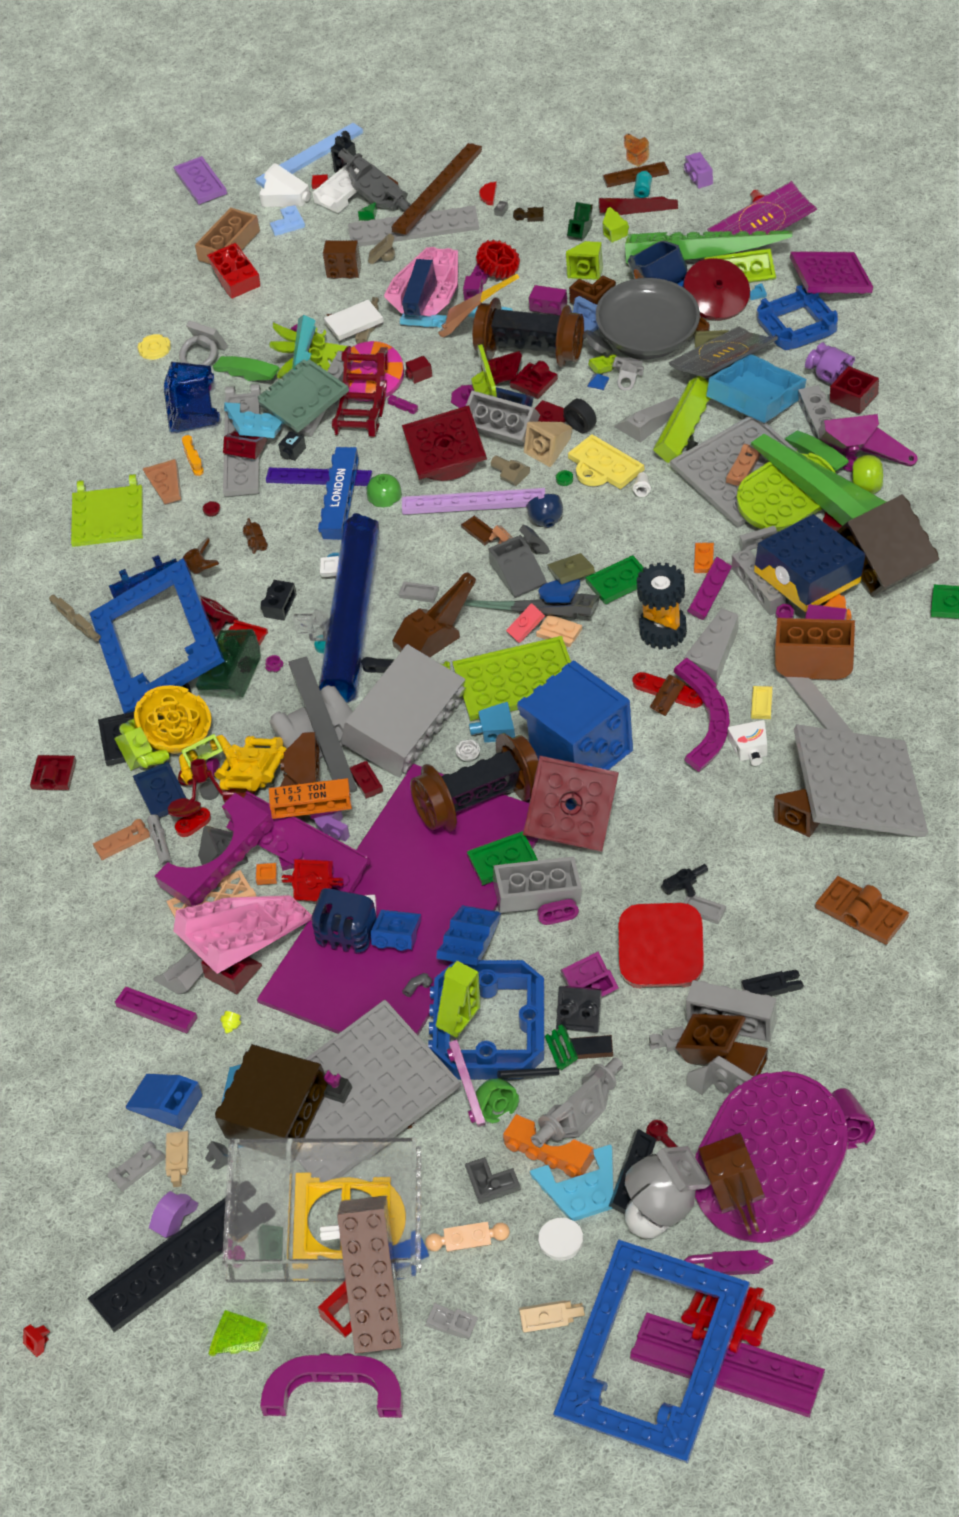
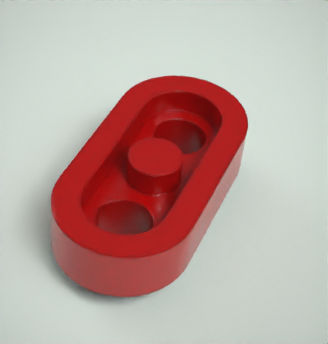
M201 807L197 813L178 820L175 824L177 835L188 837L203 828L211 821L210 811L207 808Z

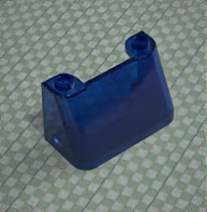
M171 361L164 380V397L169 432L179 433L213 426L216 422H219L220 413L217 412L216 408H212L209 387L214 382V373L211 371V366Z

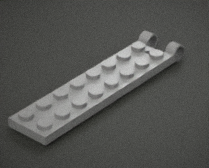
M260 383L251 384V393L236 394L234 386L225 387V402L239 403L240 412L242 413L250 411L254 414H260V404L257 398L261 394ZM225 411L224 436L237 431L233 425V420L229 419L227 411ZM224 454V497L259 493L260 454L256 459Z

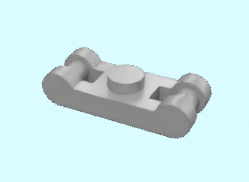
M148 1141L140 1151L118 1168L111 1169L108 1173V1178L112 1182H116L117 1187L121 1191H125L165 1159V1154L161 1150H157L156 1145L152 1141ZM150 1155L151 1159L147 1161L145 1158Z

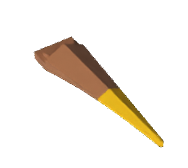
M518 274L450 308L447 319L441 325L442 329L438 334L441 337L451 334L478 305L503 287L519 279Z

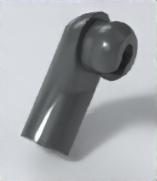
M427 973L411 978L402 990L403 994L411 997L419 985L422 984L425 988L429 987L433 982L432 978Z

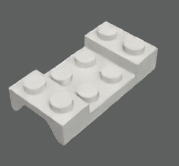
M347 164L313 191L314 203L337 213L349 205L348 199L357 191L353 188L349 173L346 171ZM357 168L354 170L358 174L359 170Z

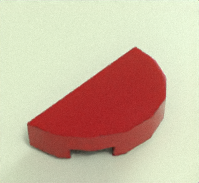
M497 181L487 183L479 190L480 200L486 202L487 205L494 206Z

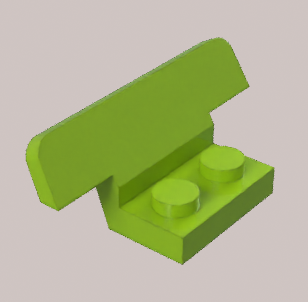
M481 344L478 345V354L483 371L471 378L473 388L476 392L497 397L496 386L483 345Z

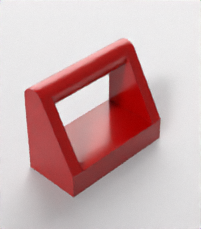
M346 1281L318 1306L320 1318L344 1338L352 1332L351 1321L342 1327L334 1318V1315L348 1303Z

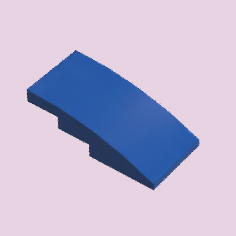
M462 905L450 920V928L444 934L443 944L437 950L436 959L453 962L459 961L464 964L477 966L491 942L501 913Z

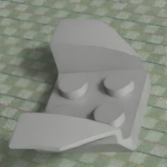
M718 1056L707 1066L688 1072L687 1086L703 1095L714 1084L720 1092L730 1094L738 1085L752 1079L753 1076Z

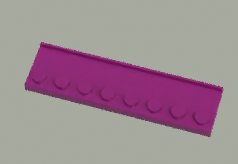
M246 791L244 799L267 812L274 825L258 841L257 846L294 865V859L333 861L332 875L335 878H343V881H337L342 882L343 885L332 887L349 893L354 891L362 878V872L371 863L368 856L294 816L272 819L270 804ZM229 821L226 828L234 832V824Z
M646 1312L637 1335V1340L631 1350L630 1360L691 1379L704 1340L692 1339L695 1327ZM741 1342L738 1353L731 1352L730 1348H728L715 1387L810 1418L825 1375V1369Z

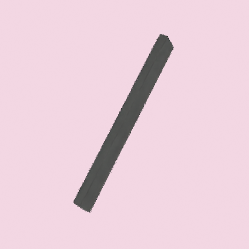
M307 656L289 661L290 670L332 780L348 778L351 793L356 792L357 786Z

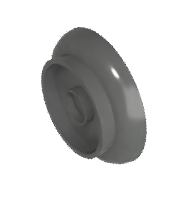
M638 278L622 282L609 289L601 297L596 307V322L603 337L621 353L635 359H655L672 353L693 336L700 319L698 303L689 291L676 283L658 278Z

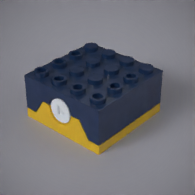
M812 514L758 542L754 572L804 612H807L808 604L819 605L860 583L865 553Z

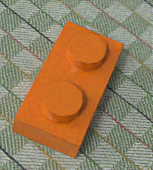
M695 543L694 573L708 572L714 558V543Z

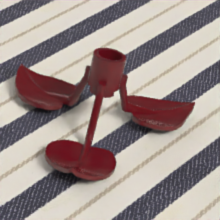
M195 759L190 763L193 776L188 780V784L181 778V770L178 775V782L180 784L192 785L191 799H177L170 803L168 814L175 817H187L197 813L201 808V803L195 801L196 782H205L208 777L220 795L223 796L224 802L234 793L244 798L248 790L230 788L223 791L214 779L211 770H207L206 761L204 759ZM248 791V792L251 793V794H254L256 791Z

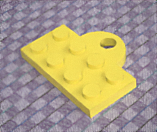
M593 434L568 453V458L577 463V479L587 486H599L609 482L622 489L636 478L639 473L645 470L644 464Z

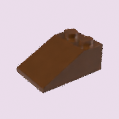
M692 1014L675 1048L687 1063L705 1065L716 1057H722L729 1053L746 1018L744 1016Z

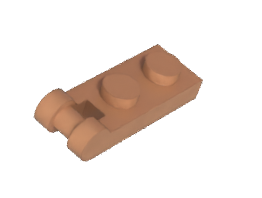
M744 443L740 454L726 477V483L739 486L743 479L751 474L761 453Z
M137 819L132 825L93 843V847L101 860H104L149 838V830L145 828V824L141 819Z

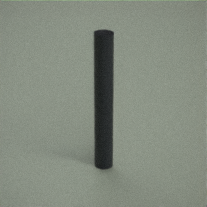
M557 1067L498 1070L497 1077L499 1079L558 1076L560 1071Z

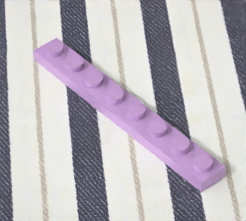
M545 488L402 497V514L526 507L533 498L537 496L539 499L544 498Z

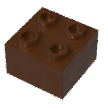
M325 240L323 259L326 277L359 278L361 258L358 240Z

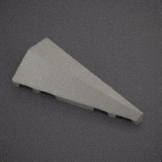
M191 950L177 963L170 965L166 972L155 976L153 980L176 994L186 992L203 973L201 966L203 960Z

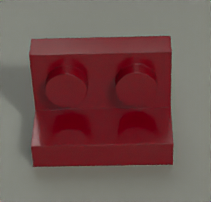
M199 595L215 637L218 636L226 621L234 624L233 621L238 620V617L216 600Z

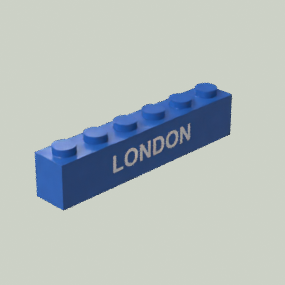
M336 447L335 454H332V468H329L330 480L326 483L327 495H324L325 506L321 509L322 522L318 524V531L322 534L323 539L344 540L359 463L357 447Z

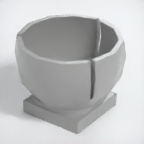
M683 1146L662 1148L656 1154H650L632 1165L626 1173L625 1186L630 1199H632L639 1191L650 1184L632 1202L643 1215L656 1224L670 1227L686 1217L693 1208L696 1190L706 1189L711 1182L690 1148Z

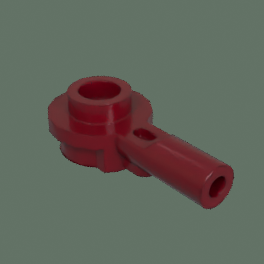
M653 1120L646 1128L647 1134L656 1138V1141H661L667 1148L678 1147L668 1136V1127L663 1121Z

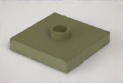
M582 553L547 564L548 570L560 584L595 573L594 566Z

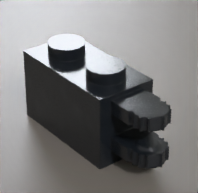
M343 131L341 133L342 136L335 137V144L331 147L335 173L347 164L338 156L343 148L353 156L356 155L355 143L351 141L350 134L347 131Z

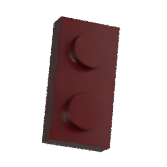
M367 760L350 767L354 781L365 799L383 792V786Z

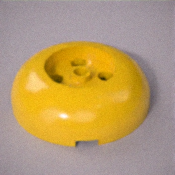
M172 685L160 686L147 691L135 707V728H142L153 749L167 750L170 754L182 753L181 750L205 739L210 729V710L199 695L195 696L188 692L189 689ZM163 716L164 719L159 720L158 717Z

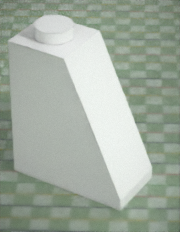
M273 163L265 172V186L260 191V200L263 207L303 206L305 202L309 201L311 196L309 186L278 164Z

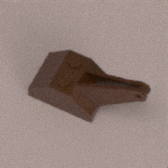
M469 572L464 573L430 610L419 608L406 616L392 640L393 647L401 652L408 644L426 656L432 657L459 639V630L453 624L474 586L476 578Z
M315 732L302 733L284 752V759L280 760L281 771H283L284 776L280 787L320 782L319 743Z
M741 1132L700 1147L699 1151L722 1212L726 1213L735 1209L748 1234L751 1235V1229L741 1208L747 1205L755 1230L759 1232L753 1202L765 1198Z

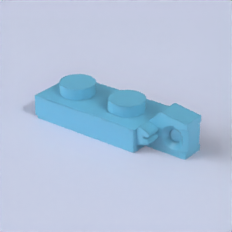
M403 313L400 318V324L442 328L441 325L446 321L447 316L405 315Z

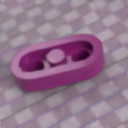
M565 899L542 905L537 911V916L542 924L551 925L574 919L579 913V908L574 900Z

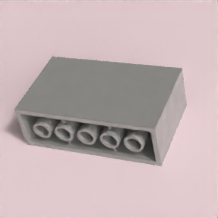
M407 644L345 721L341 743L400 778L403 773L407 774L412 766L411 762L414 759H419L423 752L421 749L424 746H429L433 739L431 736L434 733H439L443 726L442 722L449 720L453 713L452 709L459 707L463 700L461 696L466 689L464 687L466 679Z

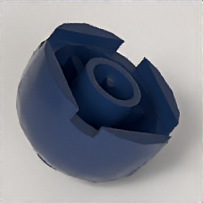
M544 494V498L541 499L537 496L526 505L528 516L535 525L546 528L554 526L563 514V503L560 496L556 494Z

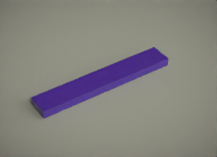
M269 467L265 480L266 483L326 485L330 478L329 469ZM357 470L354 486H367L372 478V470Z

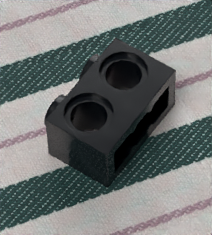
M273 580L271 586L267 589L265 599L260 604V609L263 611L265 618L285 621L297 595L294 583Z

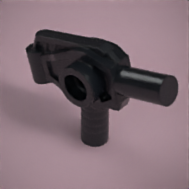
M703 864L693 870L690 868L681 869L676 874L664 879L661 888L667 894H671L674 890L685 889L688 896L693 897L696 892L692 885L697 882L696 877L708 871V867L706 864Z

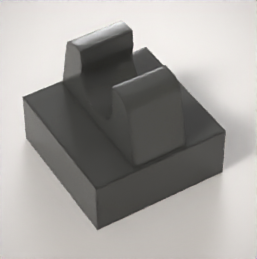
M211 1141L207 1146L209 1152L205 1159L209 1162L215 1159V1163L211 1166L213 1169L219 1170L236 1160L224 1144Z

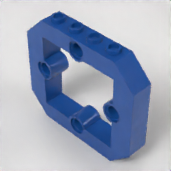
M480 960L477 966L465 964L479 972L480 996L483 998H492L497 994L498 989H527V1005L522 1006L519 1010V1028L522 1032L527 1033V1050H497L495 1044L491 1041H481L477 1044L475 1050H461L470 1079L498 1078V1070L536 1068L544 1061V977L523 960ZM446 968L434 978V986H430V999H434V1004H430L429 1008L430 1017H433V1022H429V1035H433V1040L428 1041V1047L458 1080H461L455 1061H450L447 1049H450L451 1035L436 1027Z

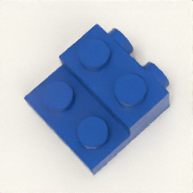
M381 910L371 930V945H375L378 948L393 947L400 951L412 950L417 939L416 931L421 923V914Z

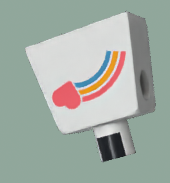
M764 720L728 727V741L740 761L750 759L751 764L757 766L763 762L762 757L767 756V737Z

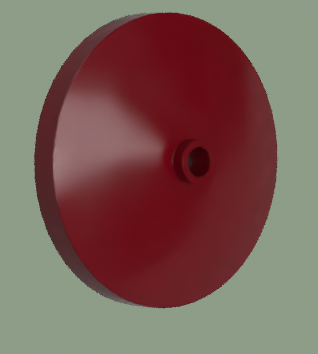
M708 258L695 263L688 270L683 281V288L689 291L698 303L700 316L708 320L722 321L737 316L744 310L750 298V285L746 275L738 266L724 259Z

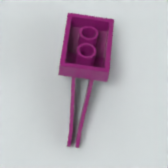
M878 414L824 420L818 429L819 439L845 456H855L856 453L862 451L906 466H913L918 460L914 452L878 428Z

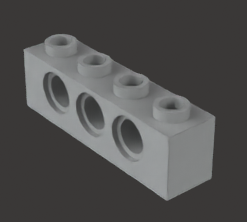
M819 385L798 389L799 405L813 436L819 439L818 429L823 421L836 419L834 414L832 415L831 406L826 402L825 393L821 391Z
M748 548L733 554L732 570L770 616L776 614L777 607L786 604V596L754 572L756 557Z

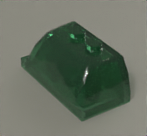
M253 629L220 630L216 640L224 662L200 675L195 686L198 690H208L213 694L243 697L261 658L256 634Z

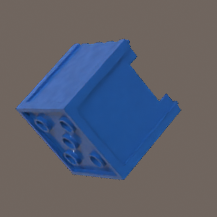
M574 660L566 664L556 676L552 675L546 680L547 683L543 686L539 685L533 690L534 693L527 698H522L517 703L520 716L527 720L529 743L534 749L538 760L540 756L610 770L633 751L630 700Z

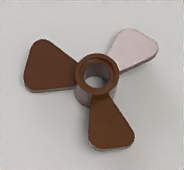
M208 537L197 548L189 550L183 556L189 570L193 574H198L204 569L219 564L217 560H205L202 556L210 541Z

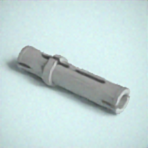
M151 815L147 818L150 828L149 835L154 842L159 864L163 867L167 862L172 864V860L164 837L165 830L161 827L159 816Z

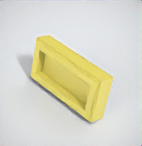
M753 686L751 719H771L772 687Z

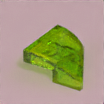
M225 1310L215 1331L208 1354L216 1356V1354L228 1352L230 1354H237L241 1351H259L268 1334L266 1323Z

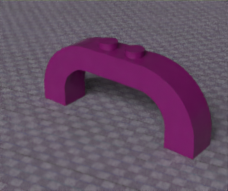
M327 1353L305 1355L283 1363L266 1381L260 1402L263 1416H286L289 1397L302 1384L309 1382L365 1383L372 1386L378 1393L377 1411L379 1417L403 1418L402 1393L399 1382L391 1369L374 1358L354 1356L348 1353L343 1355H330Z

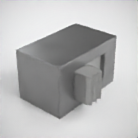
M499 201L494 208V214L503 217L508 210V202Z

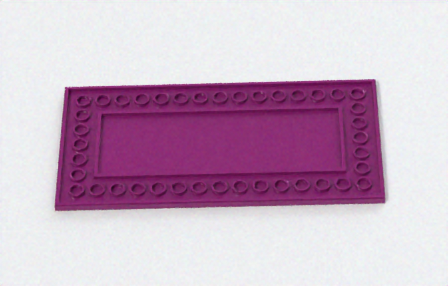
M413 764L356 849L368 856L371 863L362 872V878L352 892L359 895L376 896V917H378L381 910L421 914V923L416 931L417 939L412 950L400 951L393 947L378 948L375 945H371V941L367 950L361 954H356L353 946L350 947L349 952L343 951L341 943L337 949H332L329 941L325 947H322L315 940L310 920L258 996L257 1002L339 1034L375 1006L386 1000L410 1028L419 1035L430 1017V1004H434V999H430V986H434V978L453 963V961L436 959L437 950L443 944L444 934L450 928L451 918L462 905L495 911L498 907L493 882L485 885L481 884L467 856V851L513 834L524 832L530 803L501 794L456 813L457 825L454 831L448 832L443 827L431 830L422 821L411 795V779L421 775L422 766ZM526 836L533 849L539 838ZM327 904V911L330 914L332 905ZM422 973L429 974L428 976L433 980L429 987L425 988L421 984L411 997L403 994L402 990L411 978Z

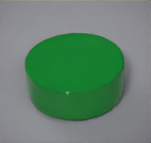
M563 470L556 474V483L560 486H569L574 481L573 474L570 471Z

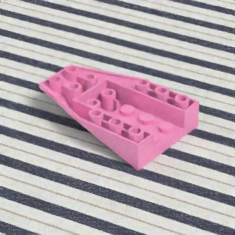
M291 895L222 898L176 910L173 931L218 974L310 921L312 915Z

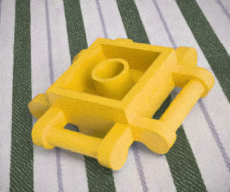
M247 736L244 747H239L235 744L231 745L235 748L239 759L232 757L230 759L231 763H229L226 758L214 775L220 780L219 785L222 790L236 788L256 791L258 787L264 788L267 783L272 782L280 760L284 758L286 748L283 747L282 738L273 737V739ZM255 746H271L270 748H254Z

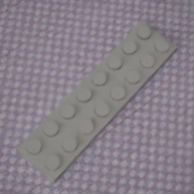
M476 206L427 212L406 235L392 232L391 226L400 216L348 224L350 240H358L359 247L378 244L388 234H392L394 236L393 242L479 230Z

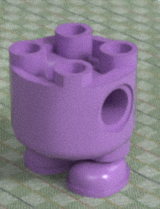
M821 342L817 349H813L807 356L805 368L813 369L816 367L817 377L831 385L848 366H853L855 357L837 347L827 346L824 342Z

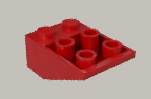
M236 242L207 255L223 289L231 299L260 287L259 273Z

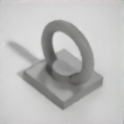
M188 321L186 327L193 337L186 340L181 346L179 360L187 370L200 371L213 363L217 355V348L225 351L228 345L217 329ZM197 342L203 347L210 348V355L204 362L194 365L186 360L187 349L192 344Z

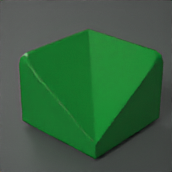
M376 202L358 211L359 221L375 220L377 214Z

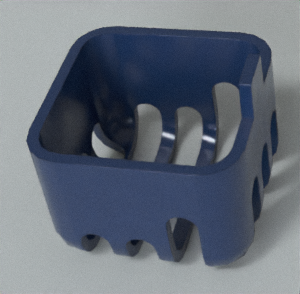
M325 888L320 891L312 913L311 922L315 940L320 946L325 947L329 941L331 948L337 949L341 943L343 951L349 952L350 947L353 946L355 953L361 954L369 947L371 930L377 917L374 902L369 897ZM327 904L332 905L330 914L327 911Z

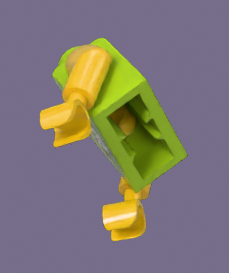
M213 734L181 750L183 754L179 756L182 771L180 776L188 784V780L193 776L190 763L195 759L206 760L223 751L227 761L231 763L230 759L232 757L239 759L238 754L225 736H215Z

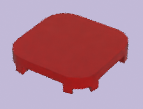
M650 903L631 905L623 911L618 924L619 967L621 977L628 984L633 986V988L639 989L641 987L683 986L685 988L690 987L693 980H699L704 970L703 922L701 914L695 907L686 903Z

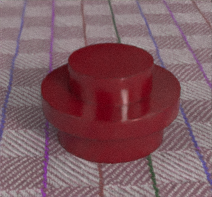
M214 501L207 502L202 508L203 513L210 517L216 516L220 511L219 503Z

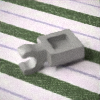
M683 1026L662 1030V1035H649L651 1050L666 1047L667 1052L676 1050L675 1047L684 1032Z

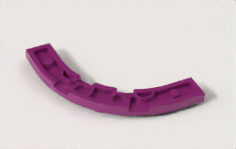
M686 657L674 668L673 672L698 693L705 704L709 718L708 732L705 738L684 759L696 771L700 772L721 751L728 734L730 719L726 700L717 690L716 683L707 673Z

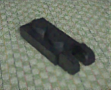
M797 970L779 971L741 981L743 990L760 995L775 996L804 988L801 980L791 981L800 977Z

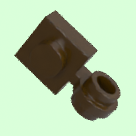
M544 207L528 208L527 212L522 208H517L513 212V218L516 221L524 220V218H527L528 222L544 221Z

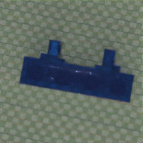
M159 555L152 557L156 567L131 577L128 576L125 569L118 571L122 580L109 585L113 598L177 562V559L162 563Z

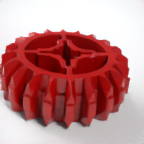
M494 239L492 241L487 240L477 250V266H480V270H484V274H489L490 277L493 276L496 280L498 278L501 280L504 278L508 279L519 268L520 258L519 254L516 253V249H512V245H507L506 242L502 243L500 239L498 241Z

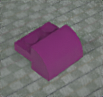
M599 951L560 970L567 986L602 989L601 997L619 989L610 969L607 970Z

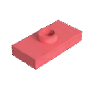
M531 603L506 631L520 643L545 615Z

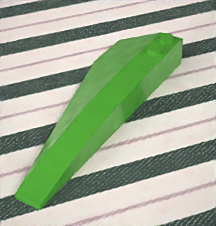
M732 231L703 232V235H700L699 232H689L686 235H683L681 232H674L670 235H667V232L628 234L625 242L626 263H628L629 256H634L660 241H668L678 245L684 260L730 254L791 238L793 231H769V234H766L765 231H755L752 234H749L747 231H739L735 235H732Z
M762 434L751 442V445L842 526L848 521L886 503L883 499L766 434Z

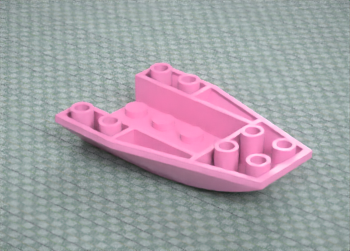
M425 248L392 279L384 297L403 314L402 301L416 259L433 260L437 287L421 315H436L450 303L458 287V250H452L451 248Z

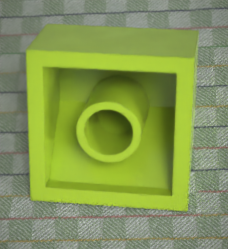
M585 241L566 251L567 278L598 280L601 277L603 270L602 242Z

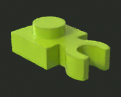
M610 355L609 358L600 356L589 359L588 365L596 374L612 371L616 355Z

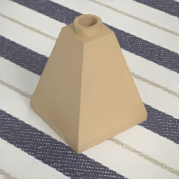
M528 422L524 453L551 467L571 439L572 427L562 422Z

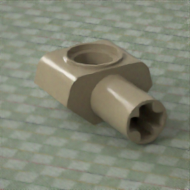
M497 455L491 460V466L502 471L500 474L501 479L515 486L530 473V467L517 460L507 461Z

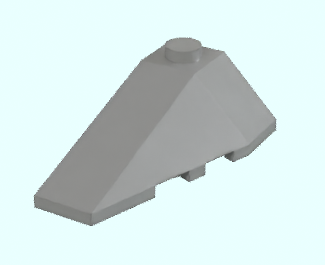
M672 397L633 413L616 424L615 428L641 443L668 422L679 399Z

